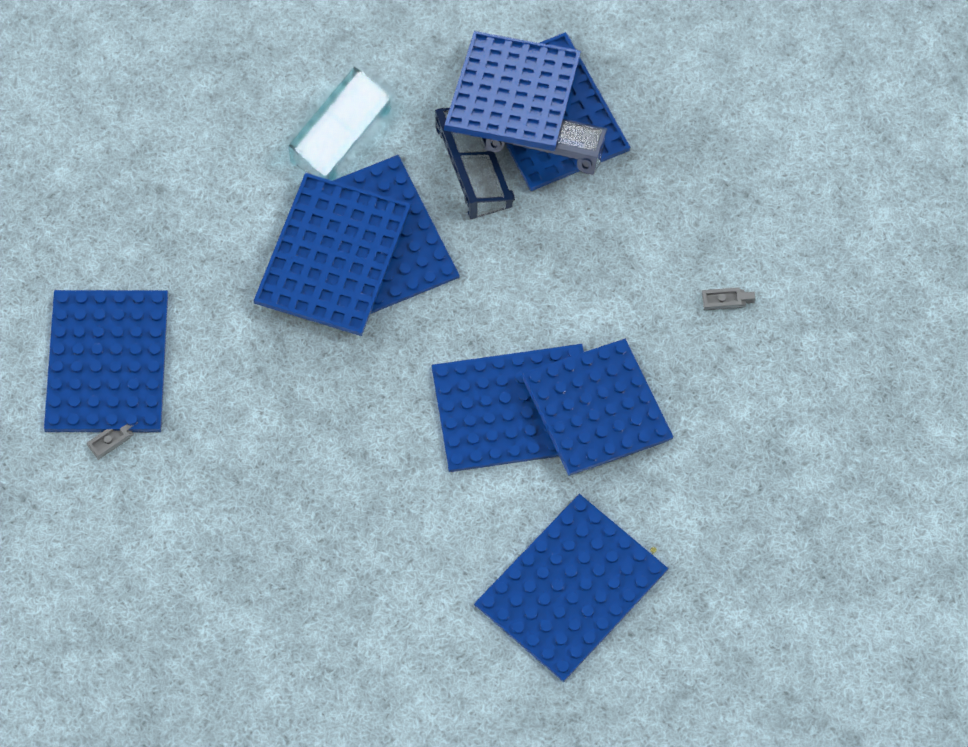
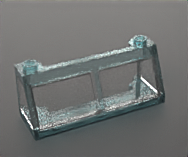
M353 67L290 143V162L306 173L332 181L335 180L338 172H336L337 166L378 116L382 117L390 112L392 108L391 98L361 70Z

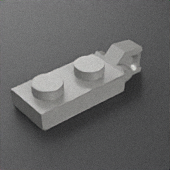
M740 287L703 290V309L716 310L746 307V303H755V291L744 292Z
M126 424L119 428L120 431L106 429L86 444L99 460L129 440L134 435L129 429L134 425Z

